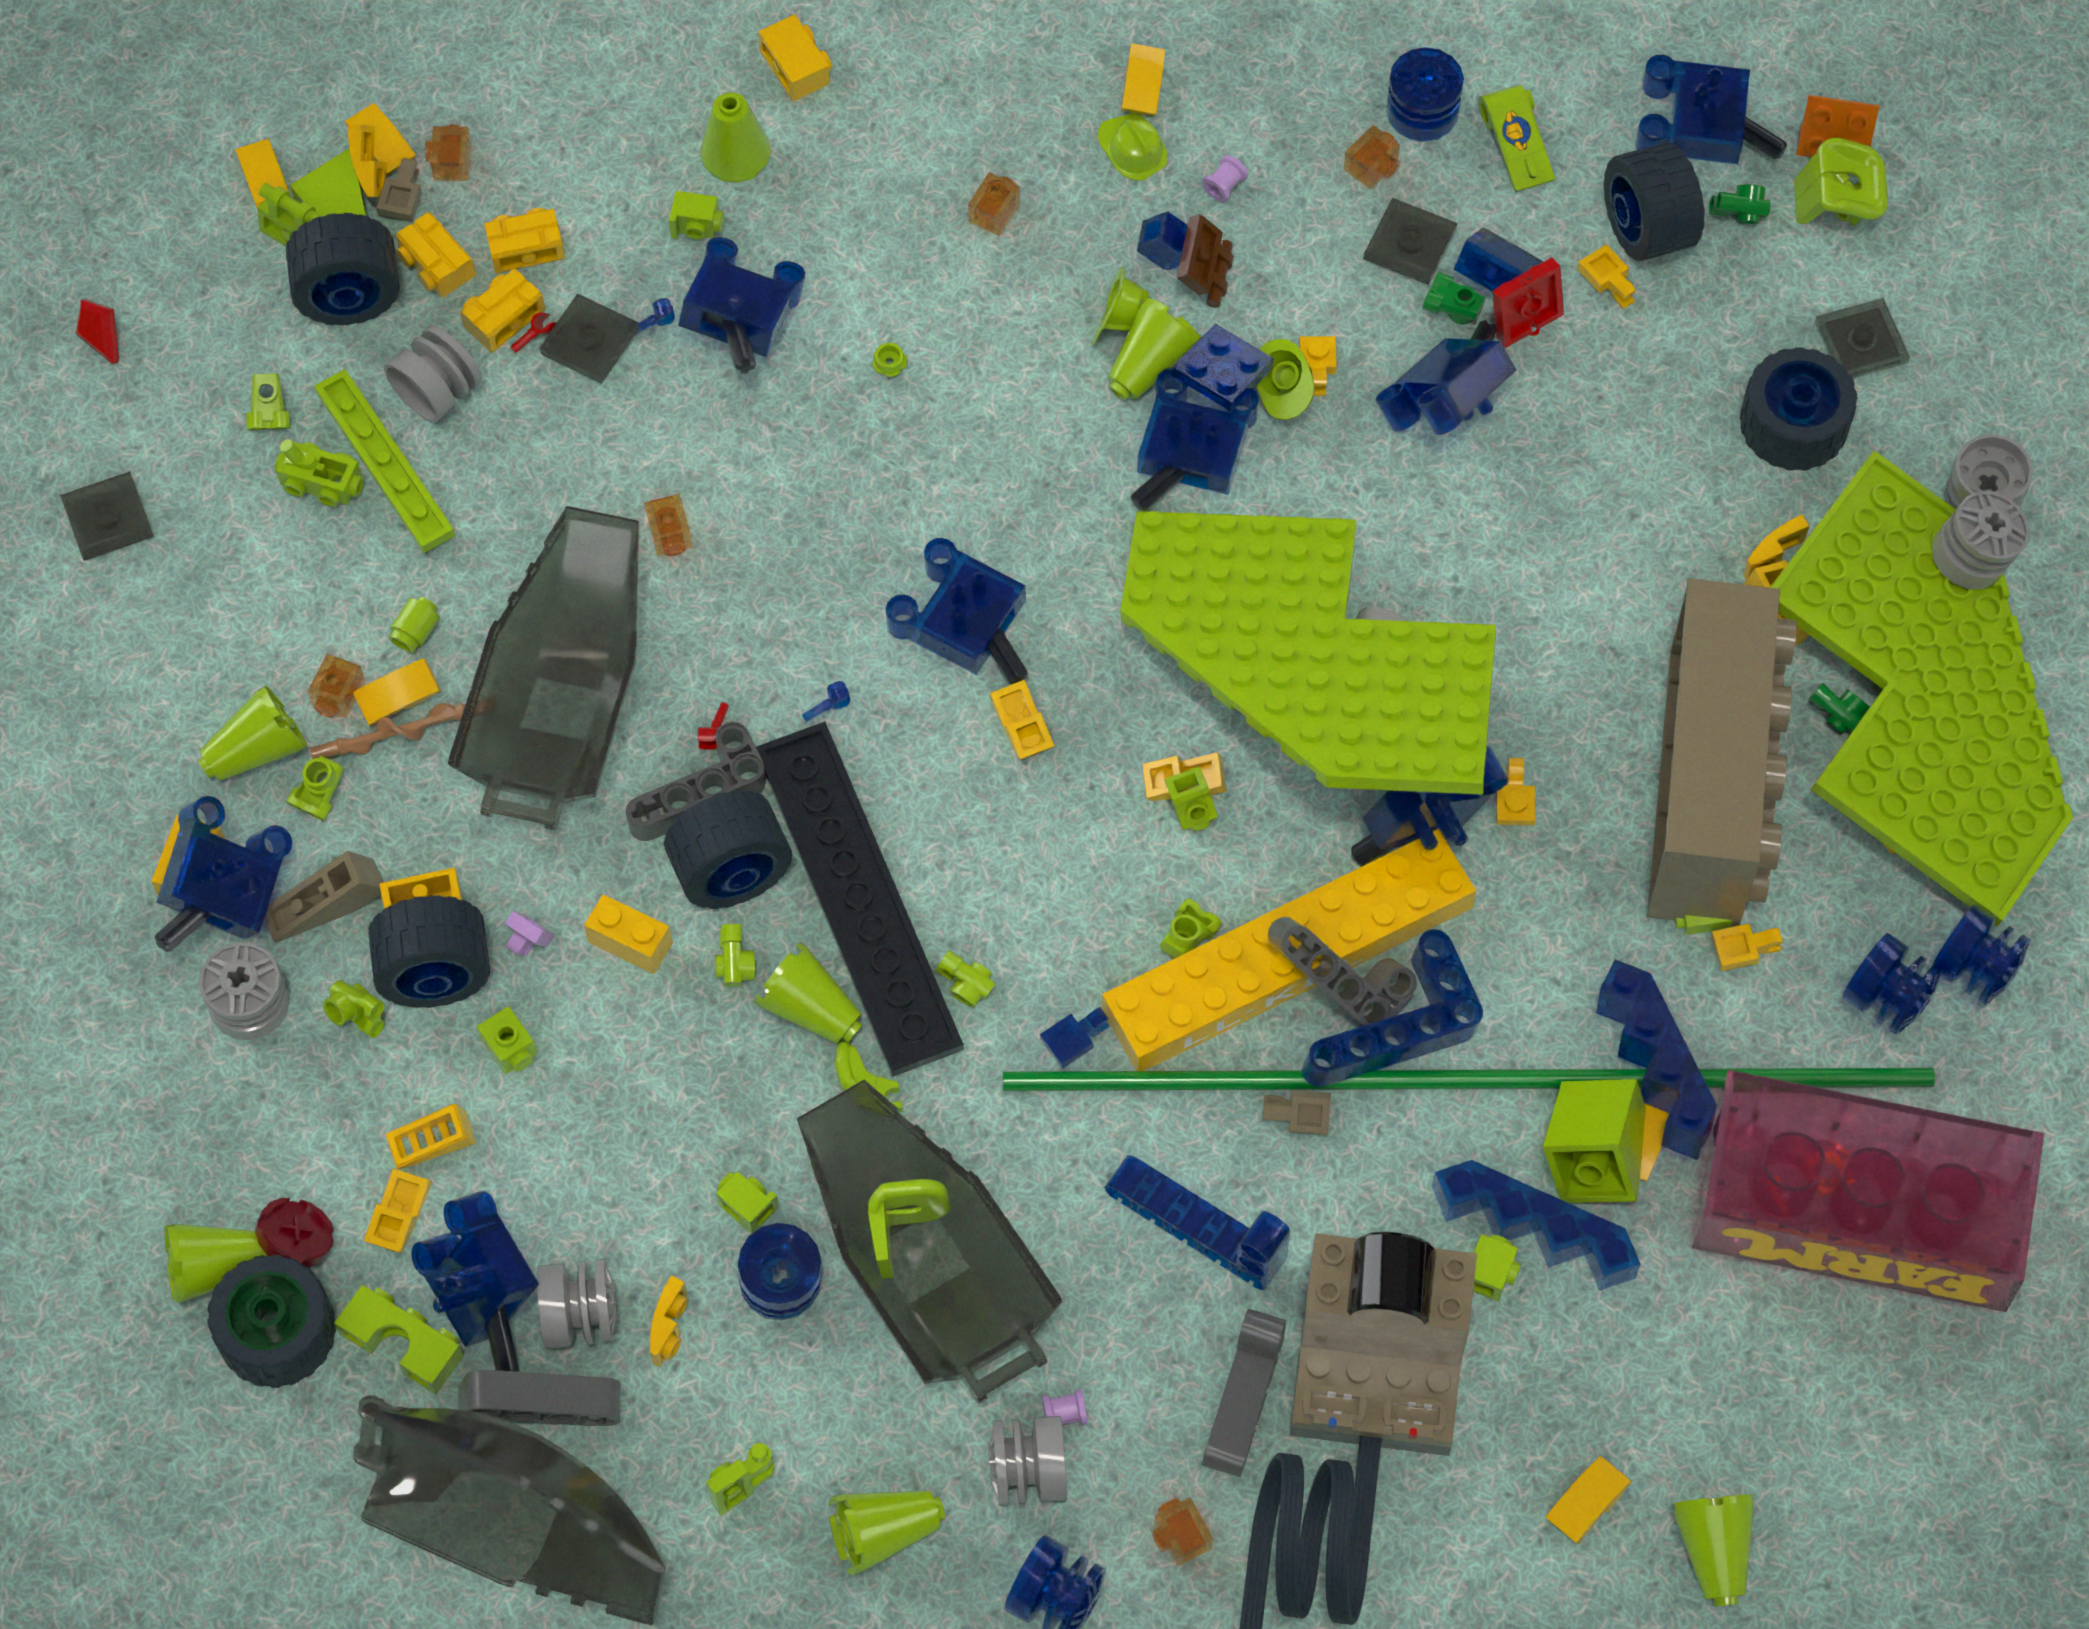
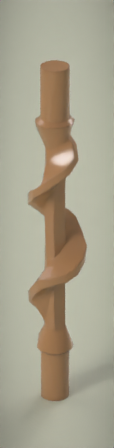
M491 697L466 704L461 702L456 706L441 703L435 705L423 719L396 726L389 718L382 717L378 719L375 732L351 739L337 738L335 741L310 747L309 749L312 759L319 758V756L330 758L350 752L366 754L370 752L374 742L401 734L416 741L423 737L427 726L452 719L465 721L471 717L493 712L495 709Z

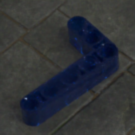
M1437 929L1424 932L1419 938L1411 957L1412 966L1430 1005L1314 1042L1302 1065V1074L1308 1083L1317 1087L1328 1086L1467 1042L1473 1037L1483 1018V1008L1453 942L1445 932ZM1425 949L1435 951L1438 956L1429 955ZM1440 982L1448 983L1454 989H1446L1440 984ZM1456 1015L1465 1017L1469 1023L1459 1021ZM1420 1026L1431 1028L1435 1034L1424 1032ZM1385 1037L1395 1038L1400 1045L1389 1043ZM1350 1048L1360 1049L1365 1056L1354 1054ZM1315 1059L1325 1060L1330 1067L1320 1066L1316 1063Z
M1127 1155L1104 1187L1110 1197L1116 1201L1118 1198L1122 1199L1121 1204L1148 1221L1151 1218L1154 1219L1155 1222L1153 1224L1178 1240L1183 1241L1186 1239L1188 1241L1186 1245L1213 1262H1216V1260L1221 1261V1267L1247 1283L1251 1280L1254 1282L1252 1286L1256 1289L1265 1290L1287 1259L1290 1229L1277 1216L1261 1211L1249 1228L1134 1156Z

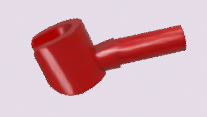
M544 312L536 313L531 318V328L527 330L528 332L510 347L517 353L539 334H554L558 329V323L551 322L543 329V321L550 314Z
M720 703L711 727L698 728L699 749H717L716 731L721 726L729 708L727 703Z

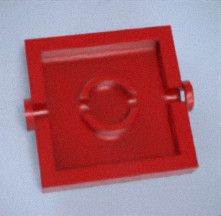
M1552 257L1539 265L1533 266L1525 273L1509 282L1503 283L1492 291L1495 324L1497 327L1496 335L1504 348L1509 347L1528 335H1538L1540 328L1564 315L1561 267ZM1531 327H1535L1536 331L1532 332Z

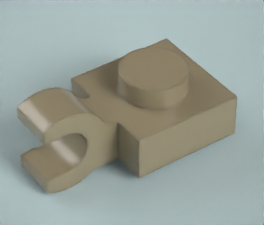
M403 158L397 179L386 177L376 207L378 215L413 221L422 193L420 184H415L419 174V169H415L417 165L416 160Z
M1292 1090L1291 1100L1277 1095H1264L1263 1119L1290 1121L1289 1132L1328 1135L1331 1093Z

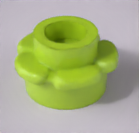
M895 343L881 344L873 354V369L878 374H885L886 377L899 375L901 369H905L907 366V356L903 354L901 347ZM888 359L893 360V362L890 364H888L886 361Z

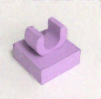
M512 911L505 922L507 926L516 931L509 939L506 947L524 957L531 950L534 943L547 947L555 936L526 915Z

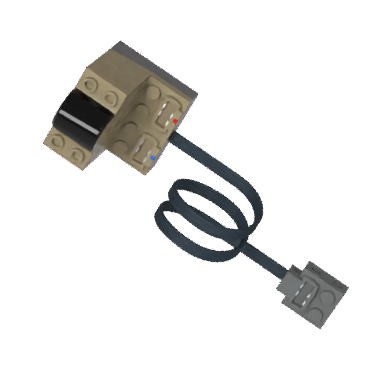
M1371 1232L1362 1235L1358 1239L1315 1233L1290 1436L1359 1444L1355 1486L1353 1469L1349 1462L1332 1459L1325 1460L1318 1469L1313 1481L1300 1534L1304 1499L1303 1461L1299 1455L1277 1453L1272 1458L1261 1485L1253 1520L1239 1629H1262L1271 1549L1278 1509L1275 1578L1279 1610L1285 1617L1304 1619L1308 1615L1316 1588L1321 1544L1329 1505L1330 1516L1325 1574L1328 1614L1333 1623L1354 1625L1357 1622L1363 1604L1367 1579L1381 1447L1444 1456L1450 1455L1453 1443L1460 1366L1470 1327L1476 1253L1437 1249L1422 1238L1397 1232Z

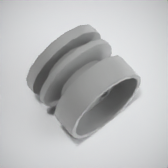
M429 325L422 332L421 337H416L412 341L411 347L413 352L409 350L399 352L385 365L384 372L394 391L412 410L425 420L437 423L454 408V396L465 398L469 393V389H474L481 383L482 375L474 359L452 335L438 326Z
M1996 434L1975 437L1965 443L1956 457L1953 470L1946 485V503L1956 509L1968 495L1978 491H1993L2008 497L2021 509L2024 497L2032 481L2033 466L2030 456L2019 443L2009 437Z
M1978 491L1968 495L1934 536L1931 548L1934 562L1946 578L1961 587L1984 589L1994 585L2027 546L2030 535L2028 521L2020 507L2006 496L1993 491Z
M235 942L222 946L211 954L201 968L199 978L201 995L213 1022L222 1033L238 1040H255L269 1035L281 1025L288 1013L290 997L278 964L266 949L254 943Z
M606 1258L595 1260V1278H589L586 1261H580L577 1270V1280H569L564 1263L538 1265V1306L545 1349L572 1346L574 1328L582 1327L587 1345L593 1344L594 1326L600 1325L603 1343L613 1342L617 1319V1300L614 1280L608 1270Z
M1061 1416L1035 1417L1032 1436L1025 1437L1019 1419H1012V1438H1004L1002 1420L992 1421L993 1428L988 1443L990 1479L998 1498V1505H1009L1008 1487L1017 1486L1019 1504H1025L1027 1485H1036L1041 1503L1067 1501Z

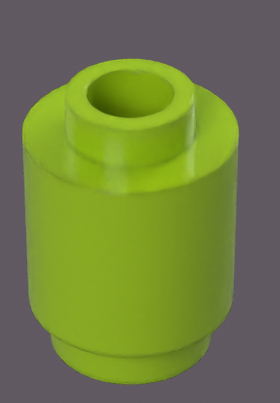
M419 596L418 599L409 598L390 626L392 632L388 639L395 646L409 653H414L417 647L421 648L440 619L436 612L437 606L422 596Z

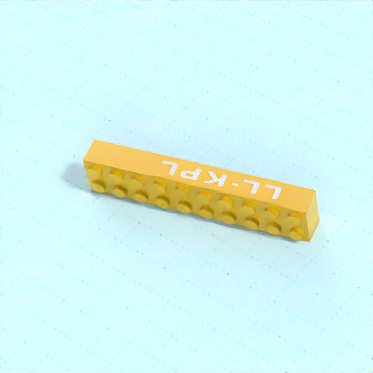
M1437 829L1103 993L1102 1012L1135 1070L1145 1071L1316 987L1269 943L1268 930L1276 919L1290 917L1315 934L1351 968H1354L1472 909L1476 889L1443 835ZM1292 935L1289 936L1288 940L1291 942V945L1298 948L1301 943ZM1322 955L1314 959L1312 969L1320 965Z

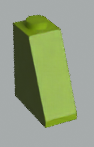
M349 148L290 185L293 198L300 203L307 202L315 207V212L322 216L332 213H353L367 216L361 185L352 163Z

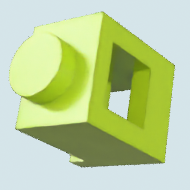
M675 191L668 220L671 238L678 239L679 233L685 234L692 239L714 238L716 232L721 233L725 214L724 211H719L718 197Z
M1200 766L1164 779L1183 830L1188 828L1194 831L1203 830L1210 825L1212 819L1218 818L1209 787ZM1198 785V786H1196V787H1193V788H1191V789H1188V790H1185V791H1183V792L1178 793L1179 791H1182V790H1184V789H1187V788H1190V787H1192V786Z
M738 1171L736 1173H728L717 1186L716 1197L718 1205L752 1235L779 1208L778 1197L772 1190L765 1195L767 1191L757 1179L752 1176L746 1179Z

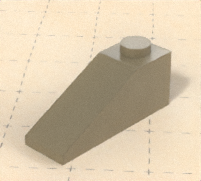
M346 851L261 909L272 939L277 943L358 911L381 895L379 883H383L374 859Z

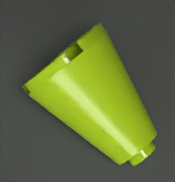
M734 92L724 93L715 99L700 148L704 167L708 172L710 171L724 182L739 183L753 179L757 176L758 172L767 166L771 154L769 139L748 102L742 95Z
M1147 298L1141 304L1107 377L1111 383L1109 389L1124 401L1128 397L1136 400L1199 349V346L1202 344V337L1184 318L1179 316L1176 319L1167 313L1170 310L1169 307L1155 299Z
M267 685L258 689L200 749L202 757L198 759V763L210 779L216 776L222 781L301 752L307 746L292 717L289 718L283 709L285 706Z
M799 942L796 945V950L800 953L795 956L790 952L763 985L766 988L764 999L757 994L753 1003L836 1044L840 1043L842 1039L849 1043L863 1025L857 1021L861 1013L809 948L802 942Z
M183 1224L164 1226L165 1252H168L169 1264L167 1265L172 1299L175 1303L185 1302L212 1292L216 1284L218 1285L223 1279L222 1276L235 1268L240 1262L251 1260L260 1255L267 1256L258 1244L255 1231Z
M930 1491L838 1494L831 1496L828 1502V1506H836V1514L829 1516L832 1538L840 1560L849 1559L852 1567L846 1569V1571L851 1575L866 1571L940 1529V1521L945 1519L941 1499L938 1496L933 1497Z
M1752 1494L1675 1502L1673 1504V1513L1704 1598L1713 1599L1714 1607L1739 1604L1738 1596L1746 1595L1754 1510Z

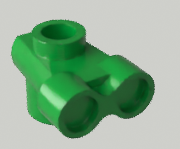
M1741 184L1737 185L1736 194L1719 191L1717 195H1712L1709 202V214L1738 216V223L1758 224L1759 218L1764 219L1769 216L1771 203L1770 200L1765 199V187Z
M1438 272L1431 289L1425 297L1422 308L1439 314L1440 311L1448 313L1453 322L1461 325L1477 321L1486 297L1476 293L1470 286H1462L1453 282L1454 277Z
M1824 683L1808 699L1819 709H1824L1830 714L1826 721L1842 734L1847 729L1852 732L1870 707L1849 689H1846L1838 698Z

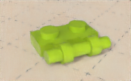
M264 183L259 190V195L266 199L257 207L259 231L284 246L290 240L291 234L299 229L298 227L312 221L316 217H322V215L315 212V207L307 202L300 203L290 197L288 191L281 187L274 188L268 183Z
M756 1443L749 1449L748 1459L742 1462L738 1459L733 1464L725 1462L711 1472L710 1479L706 1481L711 1504L720 1516L753 1495V1490L773 1476L775 1466L770 1448L763 1443Z

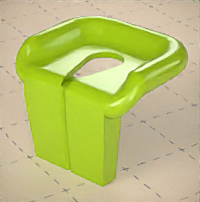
M1831 138L1821 143L1817 153L1794 179L1797 223L1808 224L1824 211L1840 212L1867 220H1875L1883 216L1888 208L1886 167L1880 154L1868 145L1843 138ZM1833 173H1850L1855 175L1860 181V190H1853L1835 181Z
M931 1179L888 1182L881 1184L871 1195L868 1201V1215L876 1261L882 1279L894 1277L890 1227L938 1220L950 1211L951 1205L948 1192L941 1182ZM912 1205H914V1206H919V1207H913V1208H904V1209L889 1210V1209H894V1208H899V1207H904V1206H912Z

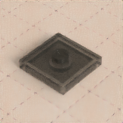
M1392 197L1364 252L1363 260L1429 285L1457 231L1458 223Z
M577 293L539 349L541 355L602 384L640 328L637 321Z
M1884 298L1816 316L1815 325L1828 354L1834 357L1838 363L1842 364L1853 379L1909 362L1910 356Z
M130 471L60 495L84 561L154 537Z

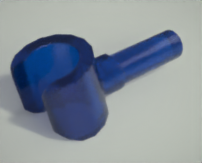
M668 298L656 300L652 304L654 314L627 329L631 337L656 324L664 326L673 323L675 314Z
M837 681L828 685L826 689L829 698L801 714L806 722L831 708L837 710L849 705L850 696L843 681Z

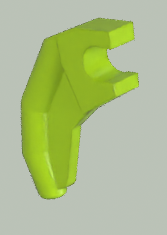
M846 1041L838 1043L834 1066L841 1087L864 1111L882 1115L903 1112L902 1101L889 1102L886 1100L888 1094L900 1092L899 1083L881 1076L877 1077L866 1071L856 1047L850 1046V1043Z

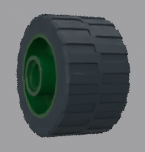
M274 1254L272 1256L260 1255L251 1260L240 1262L235 1268L222 1276L223 1279L218 1285L216 1284L212 1292L211 1301L208 1303L207 1311L209 1318L207 1322L212 1334L211 1337L230 1370L236 1372L239 1378L259 1387L281 1388L284 1385L290 1384L291 1386L299 1383L300 1380L305 1377L308 1378L315 1373V1370L320 1365H323L334 1344L336 1326L333 1315L335 1314L320 1280L316 1279L311 1269L303 1266L298 1260L293 1258L289 1259L282 1257V1255Z

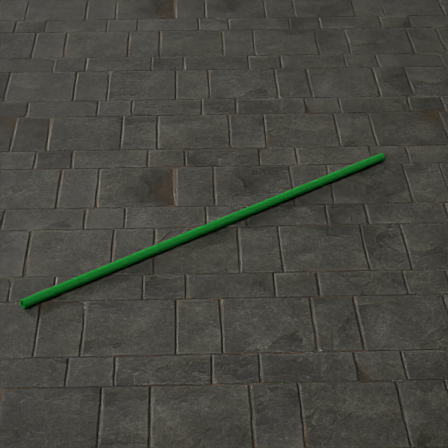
M1934 1068L1003 1072V1091L1560 1089L1561 1082L1623 1079H1637L1639 1088L1934 1087L1935 1072Z

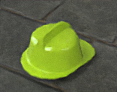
M1130 113L1103 121L1098 128L1100 146L1122 176L1131 180L1143 181L1166 166L1168 153L1158 131L1143 116Z
M1123 267L1118 270L1113 280L1105 313L1092 339V346L1103 329L1128 332L1141 304L1150 297L1149 293L1139 284L1124 277Z
M1274 339L1266 342L1258 349L1253 359L1252 375L1263 406L1276 419L1289 420L1298 417L1308 408L1315 390L1313 376L1303 352L1297 344L1288 339Z

